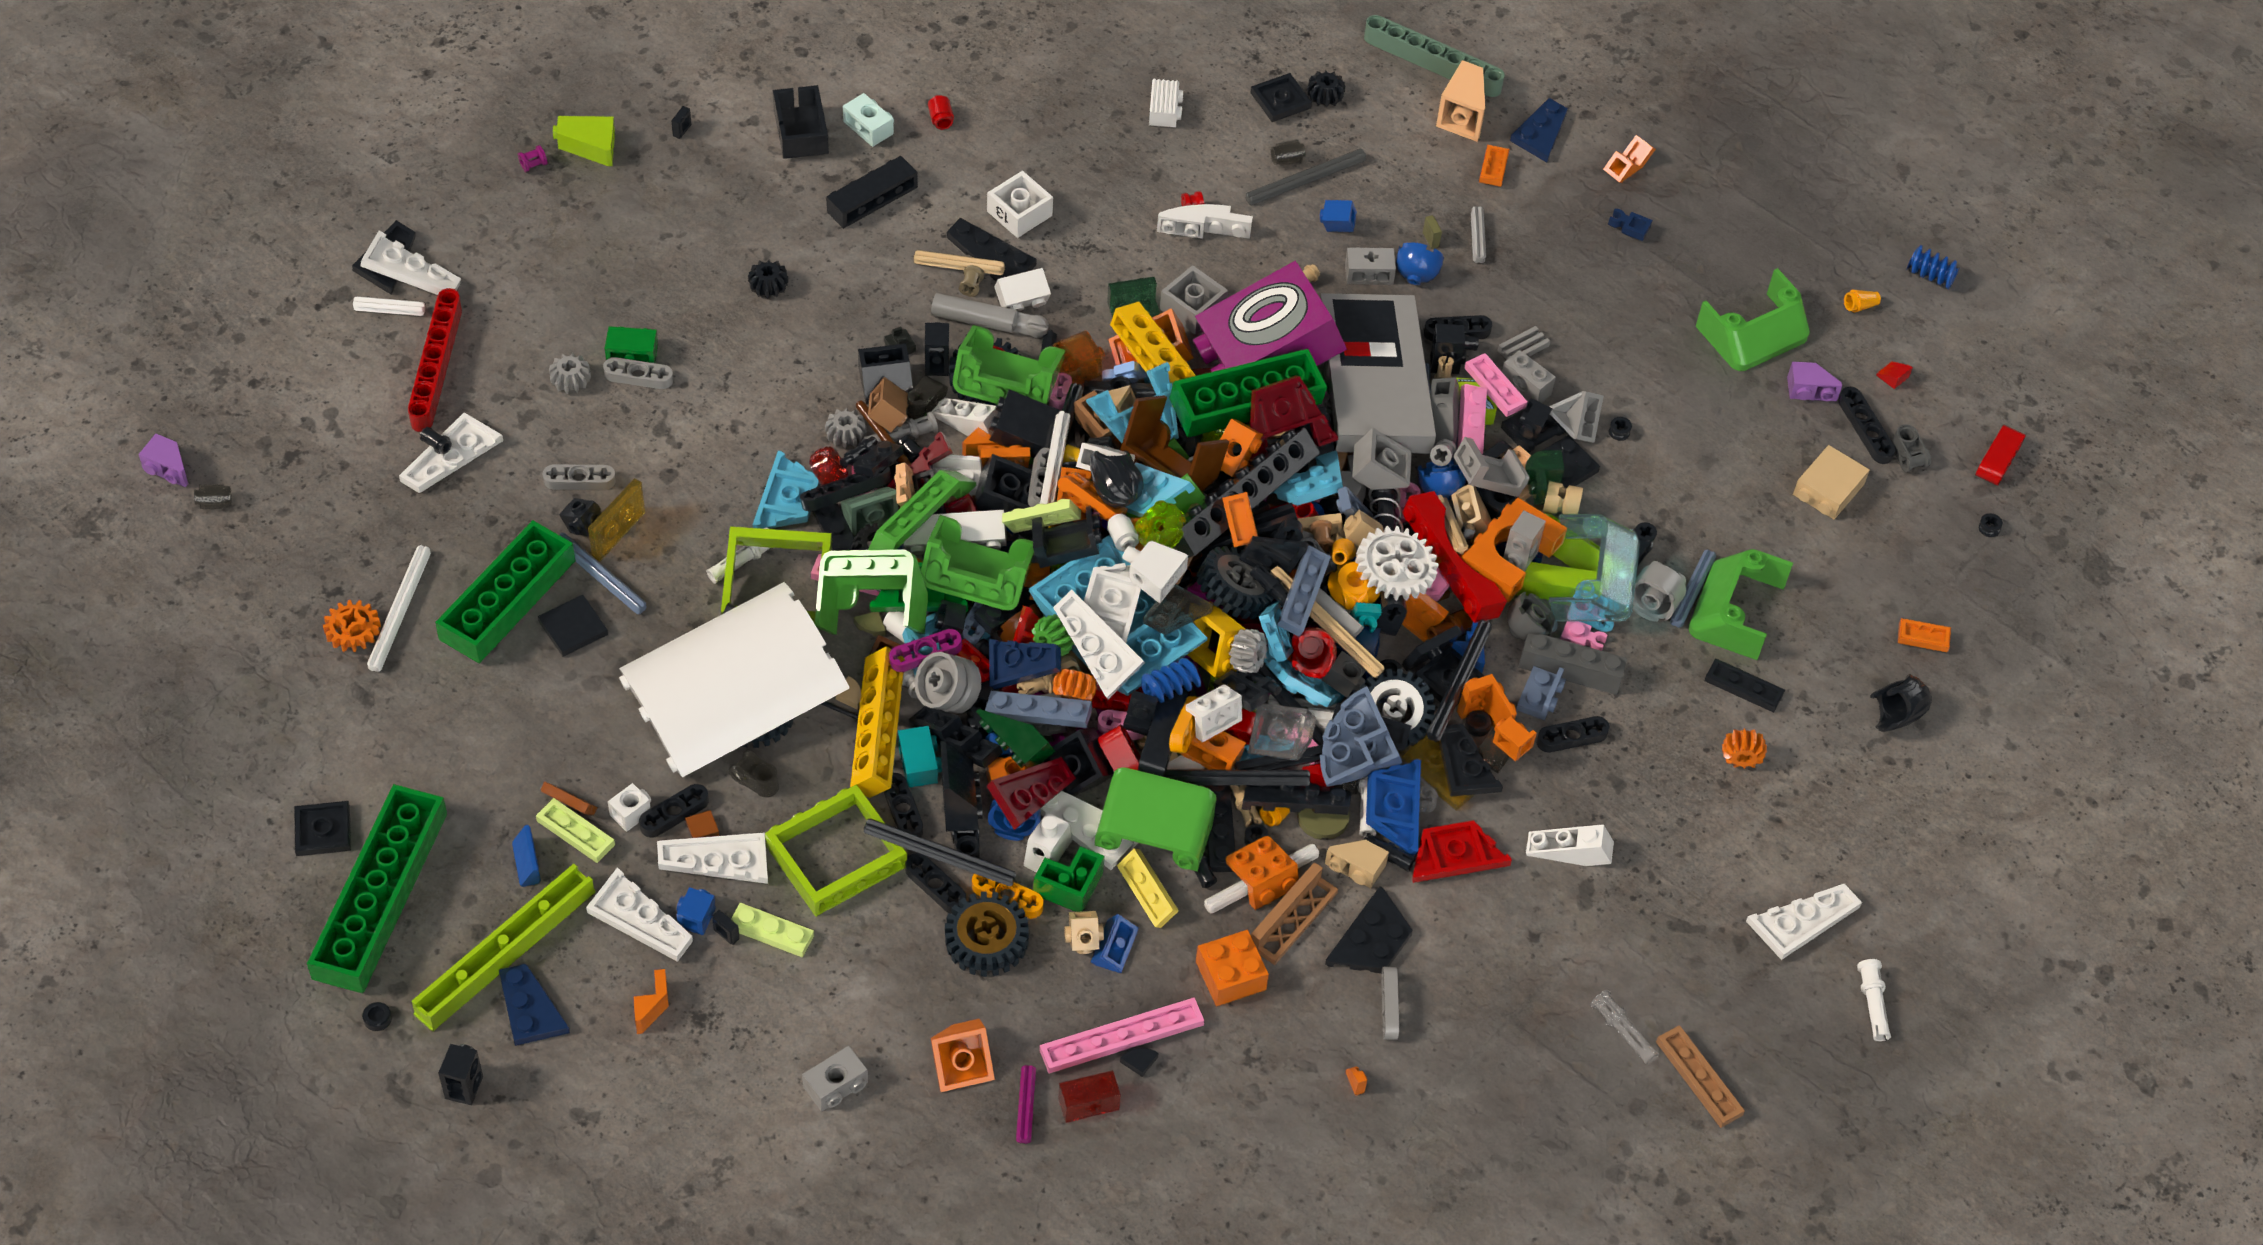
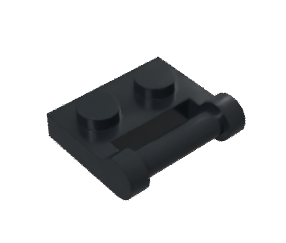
M1524 410L1502 421L1501 429L1517 446L1520 445L1528 453L1533 451L1535 446L1555 435L1560 436L1566 433L1565 429L1550 415L1545 427L1548 426L1549 428L1541 432L1536 442L1519 435L1522 425L1518 422Z

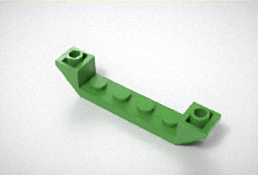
M939 470L876 531L868 550H897L951 496L957 499L963 497L977 486L976 482L957 471Z

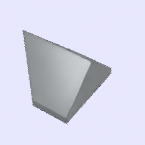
M1582 391L1549 406L1553 408L1550 415L1573 439L1594 443L1604 395Z

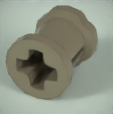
M967 266L964 269V279L960 282L959 291L969 297L977 296L980 289L979 284L985 276L984 271L978 266Z

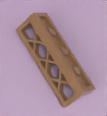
M1315 862L1251 933L1252 940L1260 956L1273 965H1276L1338 893L1336 887L1321 878L1323 868ZM1318 885L1327 891L1328 894L1323 898H1313V889ZM1310 905L1311 913L1309 915L1297 916L1296 909L1299 906ZM1295 923L1296 930L1294 933H1281V926L1283 924ZM1279 941L1280 949L1275 954L1264 948L1267 942Z

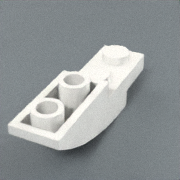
M1201 204L1181 206L1158 214L1157 232L1203 239L1204 232L1250 239L1253 216L1230 213L1231 206Z

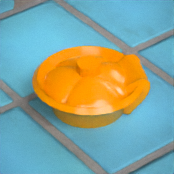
M1355 561L1338 565V570L1331 572L1328 579V589L1332 598L1344 606L1345 610H1352L1356 602L1372 604L1380 595V592L1378 594L1375 593L1377 587H1367L1368 579H1360L1363 572H1357L1358 564Z

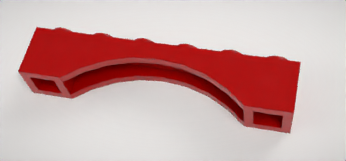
M1435 491L1409 496L1402 511L1404 518L1408 521L1414 532L1418 533L1417 538L1419 540L1426 539L1424 546L1433 547L1431 554L1437 555L1435 562L1438 563L1440 573L1445 577L1452 592L1463 605L1465 612L1474 623L1480 620L1486 621L1499 618L1507 603L1506 598L1495 582L1473 570L1452 547L1445 529L1444 517L1446 508Z

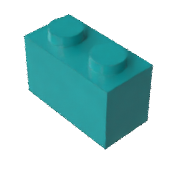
M929 726L898 730V748L904 776L909 788L938 783V773L942 772L940 757H935L934 751H937V741L935 735L931 736Z

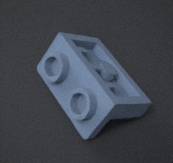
M1533 666L1516 710L1545 721L1548 712L1553 713L1557 705L1558 698L1555 697L1556 693H1562L1566 682V679L1562 678L1564 668L1559 667L1557 674Z

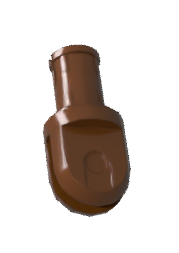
M1462 609L1447 615L1443 623L1429 627L1427 629V636L1431 639L1456 625L1462 632L1459 636L1461 637L1466 635L1467 631H1471L1473 621L1465 610Z

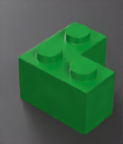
M1080 846L1070 867L1045 857L1034 877L1033 891L1039 893L1045 900L1075 912H1083L1104 872L1105 856Z

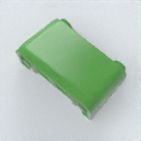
M973 325L958 349L953 376L954 389L960 394L992 403H997L999 397H1004L1008 389L1048 404L1063 364L1066 350L1057 347H1046L1042 350L1038 361L994 349L993 334L986 328Z
M940 515L928 539L921 567L926 587L998 609H1014L1020 600L1035 555L1033 541L1026 539L1015 540L1010 547L1009 553L961 540L962 527L960 523L953 518Z
M1118 768L1115 770L1109 786L1094 846L1107 850L1117 849L1120 847L1122 839L1173 851V861L1180 868L1198 871L1213 826L1216 795L1210 789L1129 768Z

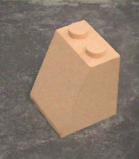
M1462 60L1441 95L1436 127L1478 142L1485 112L1483 68Z

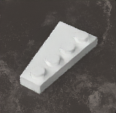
M378 231L361 261V267L436 295L446 288H452L457 291L461 278L439 265L427 263L424 260V256L417 252L412 254L405 250L404 245L400 242L388 240L386 234Z
M463 413L441 434L442 436L446 435L449 437L452 443L451 449L446 454H438L434 451L433 447L429 446L399 475L400 482L421 493L503 442L502 434Z
M1073 590L1053 607L1107 699L1145 664Z
M1063 791L1041 808L1042 816L1046 813H1051L1068 822L1071 826L1072 840L1081 847L1104 855V865L1110 870L1138 844V842L1122 839L1120 847L1117 849L1107 850L1094 846L1103 810Z
M765 833L657 841L658 866L660 870L768 884Z
M616 868L586 907L588 914L677 962L693 942L690 933L669 914L666 915L655 901L646 897L634 882H630L618 868Z
M1841 884L1815 893L1813 897L1804 900L1800 898L1780 908L1776 906L1760 915H1757V913L1747 917L1746 922L1782 960L1859 909L1862 902L1845 884Z

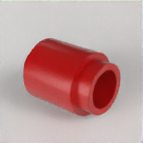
M942 95L931 98L928 102V109L933 125L940 130L950 128L953 124L954 115L949 98Z

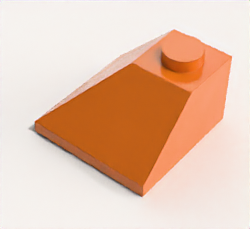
M980 1019L953 1024L930 1038L940 1092L995 1080L986 1028Z

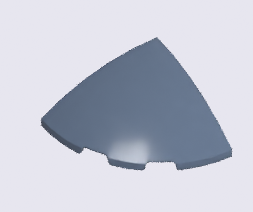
M1368 687L1360 689L1341 704V710L1333 720H1329L1325 728L1320 764L1327 787L1367 777L1372 771L1386 770L1391 766L1402 763Z

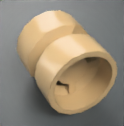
M1549 481L1542 512L1551 514L1562 512L1563 516L1576 519L1583 488L1572 485L1564 488L1562 483Z

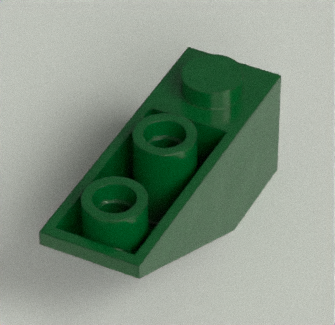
M981 709L976 711L981 717L978 723L988 734L993 731L998 736L995 741L1004 751L1009 748L1014 753L1011 758L1021 769L1024 766L1030 768L1039 765L1055 752L1049 742L1032 725Z

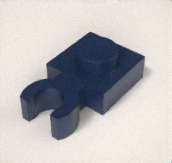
M1615 208L1613 217L1610 216L1608 225L1614 228L1621 227V233L1643 241L1653 220L1633 212L1628 216L1622 210Z

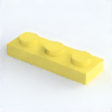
M1134 848L1116 865L1155 927L1162 928L1179 912L1140 849Z

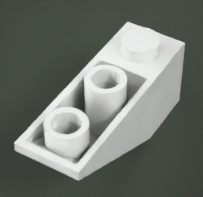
M944 398L939 401L937 406L931 411L935 418L966 436H969L978 427L991 435L992 431L988 428L993 416L997 417L998 414L994 405Z
M1604 825L1530 831L1526 854L1531 857L1583 866L1611 864L1614 841Z

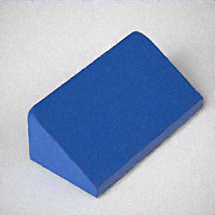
M525 825L512 842L521 887L540 884L541 881L531 827Z
M1119 914L1109 918L1104 927V940L1099 941V949L1095 950L1091 963L1121 973L1139 927Z

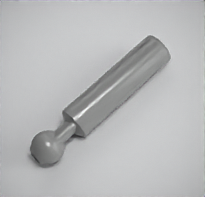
M940 293L935 294L932 302L931 316L1008 333L1025 334L1033 338H1042L1049 330L1048 320L1041 315H1030L1018 312L1015 309Z

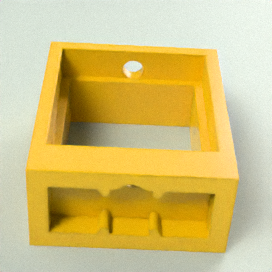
M1213 602L1190 604L1188 618L1207 637V641L1187 655L1215 678L1223 676L1231 669L1237 672V669H1234L1233 665L1230 664L1231 655H1229V652L1232 648L1231 644L1234 642V636L1238 635L1240 629L1245 630V628L1219 607L1214 606ZM1212 629L1220 634L1216 654L1208 648Z

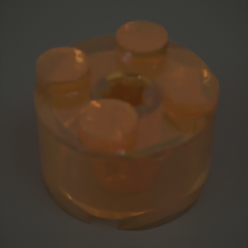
M1088 331L1077 333L1053 344L1052 347L1066 350L1059 373L1070 375L1072 383L1082 384L1085 383V380H1092L1102 375V360L1105 359V354L1100 346L1097 347Z

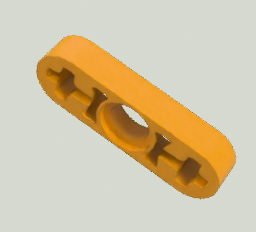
M1187 697L1170 735L1169 747L1171 752H1187L1195 734V717L1186 711V705L1199 697Z
M973 874L972 890L976 895L981 897V892L987 891V898H992L993 888H996L995 892L999 893V899H1002L1003 897L1000 895V892L1010 889L1015 895L1009 899V903L1011 904L1015 900L1018 903V910L1023 908L1025 917L1034 919L1042 914L1043 898L1039 893L1016 882L1012 886H1007ZM984 880H988V884H984L983 886L979 885V882H984ZM1036 903V906L1027 908V904Z

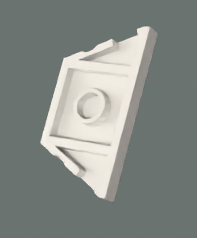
M1125 563L1115 564L1112 567H1093L1084 602L1126 643L1141 588L1129 578L1130 565L1126 566Z

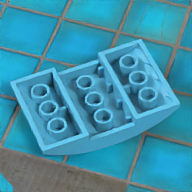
M1108 535L1102 539V543H1099V554L1068 562L1029 588V592L1045 617L1057 615L1053 607L1071 590L1084 601L1093 567H1112L1115 564L1125 563L1128 566L1131 563L1122 559L1125 551H1119L1112 538ZM1141 589L1126 644L1145 664L1117 690L1120 693L1128 696L1133 690H1137L1142 686L1141 678L1143 674L1149 673L1151 675L1153 670L1160 671L1162 666L1169 667L1172 662H1177L1207 641V637L1175 603L1170 605L1165 599L1159 603ZM1074 644L1072 646V651L1087 666L1085 660L1083 659L1076 645Z

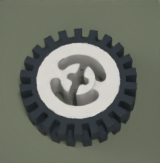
M1386 669L1385 673H1381L1376 678L1371 676L1367 678L1366 683L1362 684L1360 689L1367 686L1375 704L1381 698L1392 695L1384 703L1381 712L1382 717L1401 722V719L1405 716L1407 704L1410 705L1412 717L1405 723L1412 725L1405 750H1408L1409 746H1416L1419 740L1422 741L1427 734L1435 716L1433 694H1429L1430 688L1427 684L1425 686L1422 684L1423 680L1420 677L1417 679L1413 677L1414 673L1408 671V674L1402 673L1403 669H1397L1396 672H1392V669ZM1394 707L1399 709L1394 713L1390 712V709H1394Z

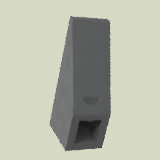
M1456 377L1432 379L1430 399L1436 432L1434 446L1441 439L1451 440L1456 445L1461 394ZM1441 450L1439 451L1441 454H1442V453L1448 454L1446 451H1443V452H1442Z

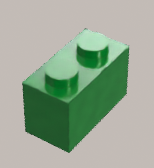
M609 326L604 348L606 360L609 358H622L655 363L658 350L657 330Z

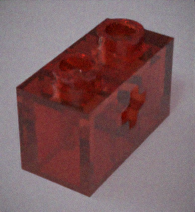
M1113 1070L1059 1083L1058 1100L1066 1123L1117 1111L1120 1108L1121 1094Z

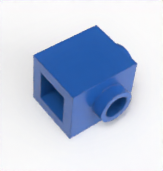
M1325 200L1324 209L1320 211V222L1324 224L1327 232H1354L1357 211L1353 201Z
M689 887L686 895L681 896L676 909L677 922L685 930L704 935L716 910L715 896L704 889L696 890Z

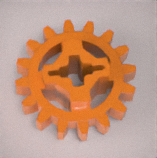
M348 600L346 606L338 603L339 609L330 608V616L324 617L325 624L323 629L327 642H332L333 648L341 645L343 652L348 647H351L353 652H356L357 646L366 649V642L374 643V636H379L380 634L379 627H381L377 610H372L369 603L363 607L361 600L356 605L352 604L351 600Z

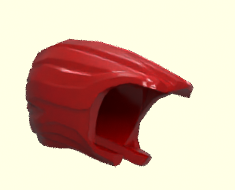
M1318 627L1305 628L1300 637L1293 634L1292 668L1308 677H1325L1337 658L1336 644L1332 636Z

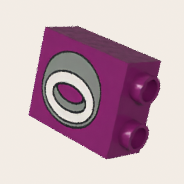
M1296 260L1195 316L1203 332L1202 335L1193 339L1199 354L1206 365L1216 359L1220 363L1210 369L1211 372L1304 349H1309L1318 366L1347 350L1334 319Z

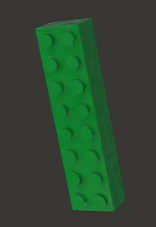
M396 784L392 785L307 962L312 980L364 993L447 816L444 797Z

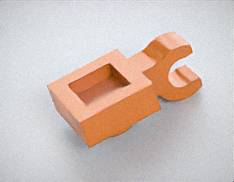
M1032 563L1024 587H1032L1049 576L1050 566L1040 568L1038 563Z

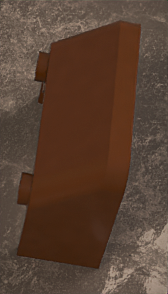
M1161 395L1136 398L1120 451H1129L1130 454H1134V464L1137 462L1178 478L1188 473L1203 492L1218 478L1230 441L1223 439L1198 443L1191 463L1168 446L1171 431L1169 426L1161 420L1167 397Z

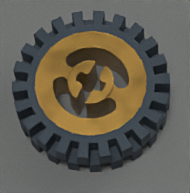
M987 891L981 892V898L977 899L975 893L969 895L970 901L967 902L965 898L959 900L960 907L954 905L951 908L952 914L948 913L946 917L947 923H945V945L947 946L948 955L952 957V961L955 964L959 962V968L963 971L969 967V974L975 975L977 970H981V976L987 977V971L992 970L993 976L999 975L1000 968L1006 973L1010 971V964L1016 967L1019 964V958L1023 959L1025 949H1028L1029 927L1023 908L1018 910V903L1015 900L1010 904L1009 896L1004 895L1002 899H999V893L997 892L992 893V898H987ZM999 926L1006 933L1001 940H999ZM972 928L975 929V942L968 936Z

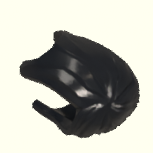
M1095 451L1090 455L1089 464L1092 480L1099 497L1106 505L1114 508L1127 507L1140 497L1144 487L1143 477L1135 466L1129 451H1125L1124 455L1106 456L1099 453V451Z
M1908 674L1905 680L1891 683L1870 695V698H1877L1879 702L1880 719L1875 727L1881 732L1896 730L1919 720L1929 711L1932 703L1929 688L1919 678Z

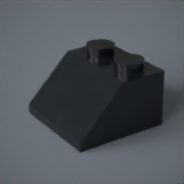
M1095 727L1079 729L1052 746L1055 752L1044 761L1045 763L1060 757L1063 758L1076 779L1062 791L1072 796L1096 787L1113 777L1114 770L1099 744V735Z

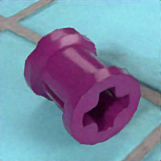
M540 145L536 146L534 150L517 154L520 165L525 173L535 166L541 164L545 166L548 164L544 150Z

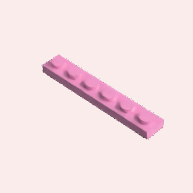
M1191 998L1040 1045V1053L1050 1074L1204 1026V1018L1195 998Z

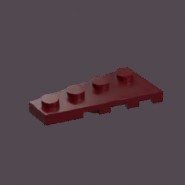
M1060 757L994 779L987 785V788L1015 830L1076 778L1063 758Z

